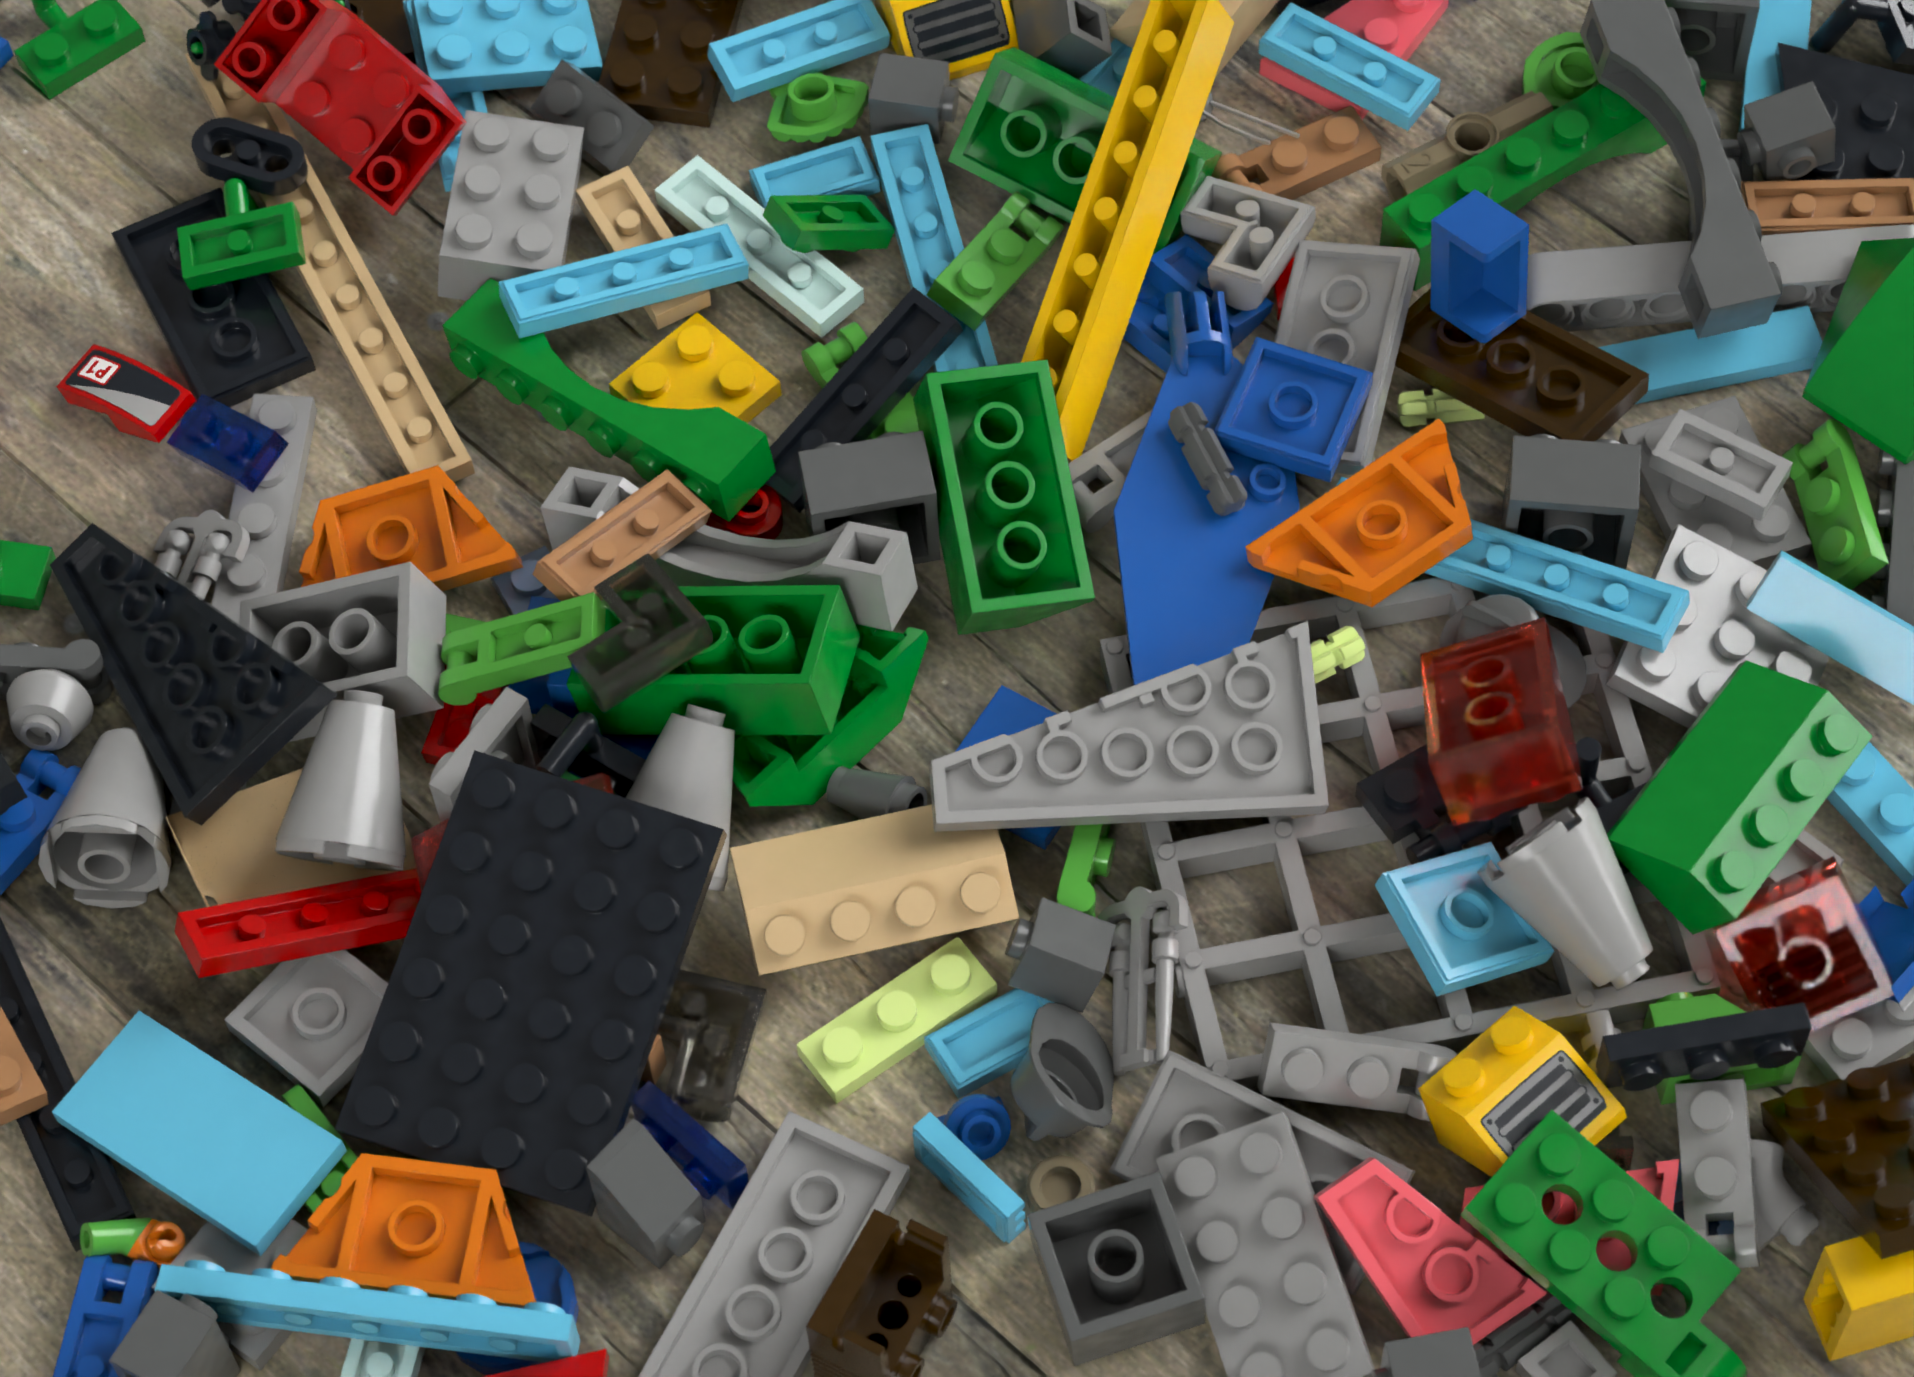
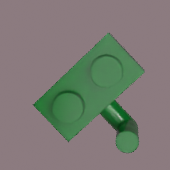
M31 0L35 13L49 30L15 49L14 53L19 66L46 97L51 100L146 42L142 27L117 0H97L70 17L56 3V0Z
M238 178L227 180L223 186L226 217L177 228L182 276L190 290L306 264L300 213L293 201L260 209L245 183Z

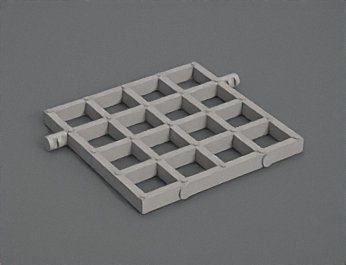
M1582 551L1573 552L1583 556ZM1436 577L1409 582L1374 607L1339 596L1263 609L1261 611L1250 641H1255L1256 644L1284 634L1288 628L1308 621L1310 640L1327 637L1330 633L1344 626H1352L1358 632L1366 647L1364 649L1365 657L1362 661L1344 669L1352 699L1318 705L1322 743L1363 736L1373 774L1399 760L1391 730L1478 714L1490 755L1502 769L1500 783L1487 791L1499 795L1509 788L1517 786L1523 791L1528 800V809L1511 818V825L1516 840L1543 822L1540 811L1576 805L1580 800L1569 784L1571 767L1528 774L1509 710L1459 679L1386 693L1380 692L1363 630L1447 614L1451 618L1456 612L1464 608L1468 601H1477L1489 596V594ZM1572 623L1581 654L1586 662L1587 682L1581 695L1594 693L1614 755V759L1599 762L1596 777L1611 798L1618 797L1648 782L1653 772L1628 696L1605 685L1616 661L1609 635ZM1127 635L1100 639V663L1108 695L1133 686L1130 674L1131 665ZM1462 804L1439 817V819L1450 823L1468 813V811ZM1363 806L1292 819L1291 815L1262 817L1263 825L1172 841L1168 821L1140 822L1157 890L1169 889L1177 892L1186 899L1188 904L1182 880L1184 878L1274 862L1292 932L1200 949L1188 904V928L1179 930V933L1174 935V939L1179 941L1178 963L1174 964L1173 984L1177 998H1184L1201 1066L1256 1093L1260 1092L1257 1082L1263 1053L1227 1059L1209 986L1302 969L1318 1029L1349 1033L1331 963L1409 948L1390 913L1320 926L1302 856L1389 840ZM1415 832L1393 844L1400 868L1412 865L1407 858L1406 848L1420 840ZM1631 872L1624 875L1636 905L1658 901ZM1661 902L1660 904L1682 973L1635 981L1619 990H1616L1614 986L1593 989L1591 980L1552 946L1555 952L1552 954L1551 959L1562 996L1515 1005L1561 1034L1583 1030L1584 1037L1581 1039L1583 1052L1586 1057L1592 1059L1588 1066L1597 1076L1596 1061L1603 1036L1621 1033V1030L1614 1028L1613 1024L1645 1018L1649 1004L1656 1003L1660 998L1672 993L1689 992L1694 997L1714 993L1719 995L1721 984L1704 931L1692 935ZM1169 906L1161 908L1162 911L1166 909L1170 910ZM1463 988L1436 996L1442 1019L1362 1035L1436 1044L1447 1047L1459 1054L1514 1005L1472 1013L1466 989Z

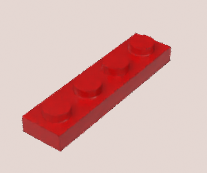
M424 867L178 912L174 932L198 978L406 937L428 874Z

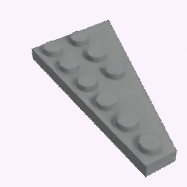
M1308 621L1290 627L1284 634L1256 644L1255 641L1236 647L1232 649L1230 654L1198 666L1193 663L1100 698L1098 703L1069 713L1066 710L1045 718L1044 723L1007 736L1004 733L932 760L929 767L934 832L1325 814L1329 807Z

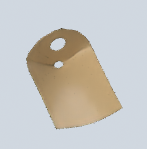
M303 768L236 792L203 825L185 818L182 811L166 816V821L173 833L174 840L206 907H209L205 896L214 898L218 905L397 871L355 868L354 864L333 862L332 865L277 854V851H275L277 840L275 838ZM404 823L406 858L404 859L403 870L419 868L421 864Z

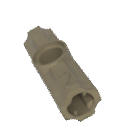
M1529 91L1485 114L1479 112L1458 114L1450 120L1445 134L1382 165L1381 178L1385 183L1389 198L1393 203L1549 114L1553 111V105L1542 92L1536 94Z

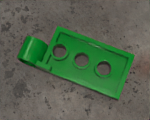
M1551 1109L1465 1207L1460 1216L1622 1355L1616 1362L1634 1377H1745L1747 1370L1738 1355L1699 1321L1741 1272V1269ZM1557 1191L1571 1197L1577 1207L1576 1221L1568 1225H1560L1548 1219L1542 1209L1543 1195ZM1607 1237L1622 1241L1631 1253L1632 1261L1630 1268L1624 1271H1612L1603 1266L1596 1254L1597 1241ZM1659 1284H1668L1677 1288L1684 1296L1686 1302L1684 1315L1679 1318H1668L1658 1313L1651 1302L1652 1287Z

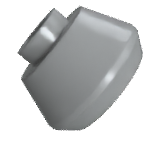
M38 669L21 674L12 681L6 695L11 729L22 743L32 749L54 751L65 747L86 729L93 717V702L86 689L77 679L59 670Z

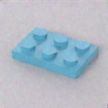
M411 0V10L424 73L440 85L446 94L545 86L561 60L574 64L596 82L600 80L603 65L588 0Z

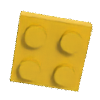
M698 312L609 383L610 395L621 400L655 408L689 410L719 407L746 423H749L782 395L781 383L775 376Z

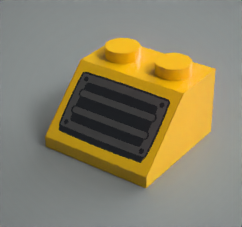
M875 0V8L891 34L890 41L896 54L949 62L950 80L988 69L997 52L1013 47L1019 49L1017 30L1009 0Z
M1515 1005L1418 1088L1439 1144L1490 1177H1493L1551 1109L1593 1145L1598 1144L1627 1118L1624 1107L1566 1038L1557 1030Z

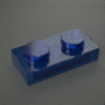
M204 394L186 412L179 426L167 440V443L180 455L252 493L289 445L275 430Z
M648 1081L635 1094L632 1102L634 1118L647 1129L666 1153L684 1167L681 1172L703 1198L710 1200L715 1195L732 1210L749 1182L746 1164L652 1082Z

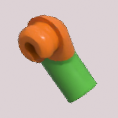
M147 1217L87 1222L82 1225L80 1232L81 1249L85 1256L121 1254L134 1260L155 1261L159 1268L161 1264L170 1265L183 1250L186 1243L185 1234L178 1224L171 1221L160 1222Z

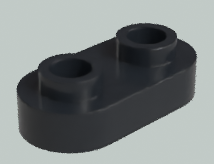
M215 118L202 124L192 138V149L197 165L205 175L224 182L231 178H238L245 183L248 189L270 196L289 194L304 183L308 174V165L301 144L291 136L234 118ZM232 153V154H231L230 156H228V157H225V158L220 157V156L223 155V154Z

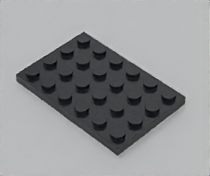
M474 750L335 1130L423 1161L495 1169L503 1188L592 1217L596 1203L586 1167L624 1128L727 837L725 830Z

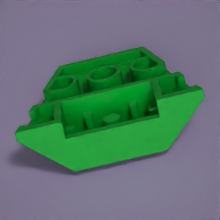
M1914 238L1861 241L1802 397L1905 465L1914 460Z
M856 624L860 639L831 735H735L732 781L750 807L813 805L827 792L829 780L838 767L843 766L852 769L902 721L929 640L926 630L907 627L903 634Z

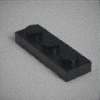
M1804 1002L1607 1035L1602 1038L1596 1061V1069L1599 1079L1607 1088L1623 1086V1089L1627 1091H1641L1654 1087L1667 1078L1690 1075L1695 1080L1715 1078L1724 1074L1732 1067L1757 1064L1758 1067L1764 1069L1777 1068L1792 1062L1797 1056H1802L1812 1025Z

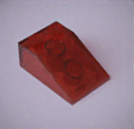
M1545 617L1420 654L1428 762L1453 826L1471 821H1487L1506 811L1538 802H1554L1566 794L1583 790L1578 752Z

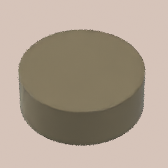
M1057 1155L1040 1161L1032 1169L1027 1180V1202L1032 1213L1095 1192L1094 1179L1090 1170L1081 1161L1070 1156Z

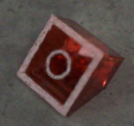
M1834 856L1758 890L1737 919L1713 927V932L1753 1011L1805 1002L1812 1025L1810 1032L1894 995L1891 986L1894 984L1864 914Z

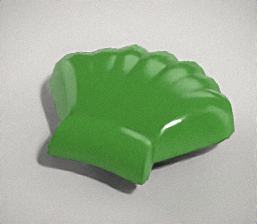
M1565 32L1547 39L1533 50L1525 60L1522 76V95L1529 91L1536 94L1542 92L1553 105L1554 111L1600 84L1580 33Z
M822 71L802 75L792 82L769 89L775 101L767 121V127L772 136L782 142L811 141L819 143L826 137H835L843 129L852 128L856 124L857 119L862 116L864 107L868 104L869 86L864 82L823 75Z

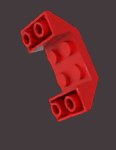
M261 0L214 63L220 71L257 102L275 103L350 166L353 171L348 179L392 216H396L467 123L440 85L352 11L334 0Z

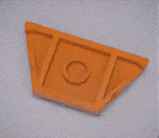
M1438 418L1247 545L1245 548L1248 562L1256 569L1369 607H1374L1473 540L1472 524L1466 502L1462 497L1456 465L1452 460L1445 424Z
M437 465L320 500L312 526L314 538L310 546L305 549L299 573L303 577L301 585L303 587L412 562L441 591H446L523 568V565L515 549L502 538L478 508L461 493L456 484Z
M361 1153L341 1178V1186L333 1196L324 1199L307 1220L310 1226L288 1255L285 1257L280 1253L271 1269L290 1275L296 1281L319 1283L320 1279L324 1277H340L357 1283L361 1289L387 1292L390 1286L406 1285L423 1290L429 1297L456 1300V1296L460 1294H477L494 1300L499 1306L523 1309L525 1304L536 1302L500 1180L495 1169Z

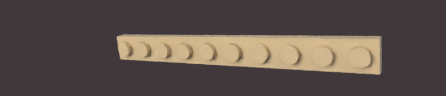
M188 53L185 54L189 69L216 118H234L291 136L297 140L279 106L275 103L257 102L220 70L216 80L207 81L201 74L200 66L192 62ZM305 155L308 174L304 183L298 189L281 196H270L256 192L264 208L293 201L298 209L306 264L295 267L406 475L437 465L453 482L474 474L475 471L471 457Z

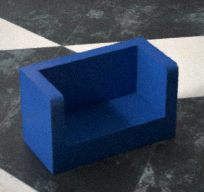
M1476 189L1431 220L1430 309L1480 343L1489 342L1526 315L1529 224Z

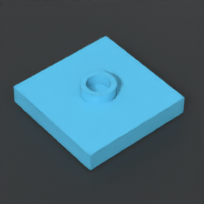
M1492 842L1384 872L1375 883L1377 891L1436 996L1545 964L1555 952L1551 944L1490 890L1477 873L1490 859L1497 869H1500L1497 863L1502 859Z

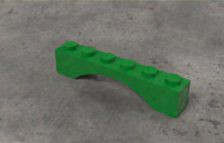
M1700 76V91L1704 97L1706 82ZM1599 84L1384 208L1379 246L1414 248L1417 250L1420 262L1413 290L1417 291L1431 283V220L1474 189L1514 214L1536 196L1559 181L1590 165L1612 157L1632 153L1651 154L1667 145V143L1652 123L1627 100L1604 85Z
M489 278L442 325L451 348L449 353L450 359L455 367L471 379H476L479 376L496 386L498 391L510 402L516 405L525 403L541 412L542 416L560 431L570 429L585 438L599 454L607 458L616 456L632 465L635 471L647 482H650L668 469L712 510V513L728 522L776 472L766 434L719 407L689 410L655 408L621 400L591 386L573 373L551 349L544 332L519 339L499 297V282L492 278Z

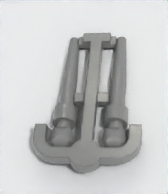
M213 509L203 512L198 517H180L173 520L164 528L154 548V551L159 554L155 565L176 579L183 564L180 556L187 554L193 540L187 533L195 534V541L177 581L203 599H205L210 585L216 583L223 565L220 563V559L227 557L232 562L242 563L250 543L249 533L237 521L225 519V517Z
M1141 886L1135 887L1128 893L1124 901L1109 905L1098 916L1099 919L1114 925L1120 920L1131 919V925L1125 922L1116 924L1110 951L1114 948L1115 951H1112L1109 956V974L1113 976V1073L1117 1076L1125 1075V1072L1157 1063L1162 1064L1170 1047L1174 964L1178 963L1179 941L1174 939V935L1178 934L1179 930L1188 928V904L1181 894L1169 889H1160L1153 892ZM1169 906L1170 910L1166 909L1160 912H1156L1157 909ZM1153 917V932L1157 934V938L1152 941V962L1156 964V968L1148 969L1150 919ZM1155 983L1156 1050L1146 1049L1148 984Z

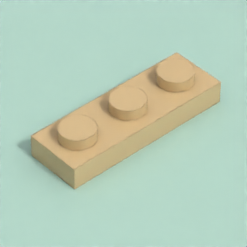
M629 166L575 189L578 205L609 253L674 237ZM704 290L643 307L659 330L711 306L710 291Z

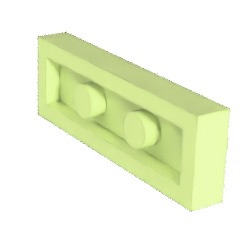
M957 936L796 1044L798 1056L837 1104L925 1044V1036L976 1010L997 996V983Z

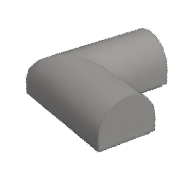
M1206 176L1180 213L1181 226L1185 234L1223 245L1207 268L1210 287L1213 292L1224 291L1227 305L1246 311L1256 309L1263 302L1296 253L1299 240H1305L1313 228L1316 218L1315 206L1210 176Z

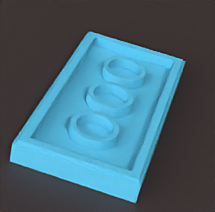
M141 1011L134 1015L52 1111L58 1123L259 1256H262L347 1152L342 1140Z

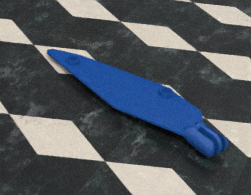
M1191 291L1187 300L1186 329L1181 292H1168L1164 296L1171 348V363L1113 512L1133 686L1193 663L1198 666L1230 654L1232 649L1250 643L1275 575L1254 568L1248 562L1245 547L1297 513L1300 507L1294 471L1224 450L1234 468L1230 475L1239 477L1247 492V499L1245 500V506L1238 512H1232L1226 516L1218 515L1214 512L1206 497L1210 490L1202 489L1181 450L1185 443H1179L1175 439L1168 425L1170 412L1174 408L1195 402L1202 408L1209 421L1205 428H1211L1214 431L1241 372L1243 364L1233 356L1224 291H1214L1211 300L1210 317L1206 293L1204 291Z

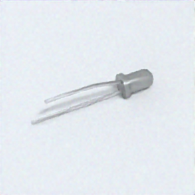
M1209 93L1200 119L1205 120L1209 118L1221 127L1268 146L1271 144L1269 140L1249 134L1211 115L1214 106L1292 137H1300V134L1212 101V93Z

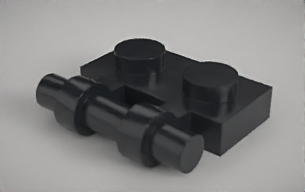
M1465 723L1458 725L1358 782L1355 797L1392 844L1413 832L1419 837V841L1406 848V855L1411 864L1460 851L1463 845L1484 833L1494 836L1511 825L1512 817L1529 807L1525 794L1517 786H1513L1499 795L1487 791L1500 783L1502 769ZM1462 804L1468 811V813L1450 823L1439 819V817Z

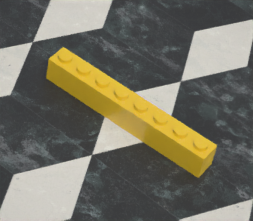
M1150 0L1021 362L1048 359L1068 464L1083 453L1234 25V21L1219 0Z

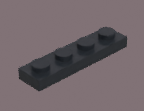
M913 287L772 444L770 451L776 472L765 485L801 513L805 507L798 452L815 449L825 443L846 444L866 440L963 332L959 322Z

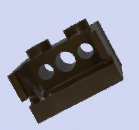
M876 1209L873 1210L806 1325L810 1352H812L811 1360L813 1362L812 1366H814V1377H920L925 1361L919 1357L931 1335L937 1338L942 1337L950 1325L957 1308V1300L953 1299L951 1289V1268L947 1236L912 1219L908 1222L906 1226L908 1231L905 1233L900 1229L898 1220Z

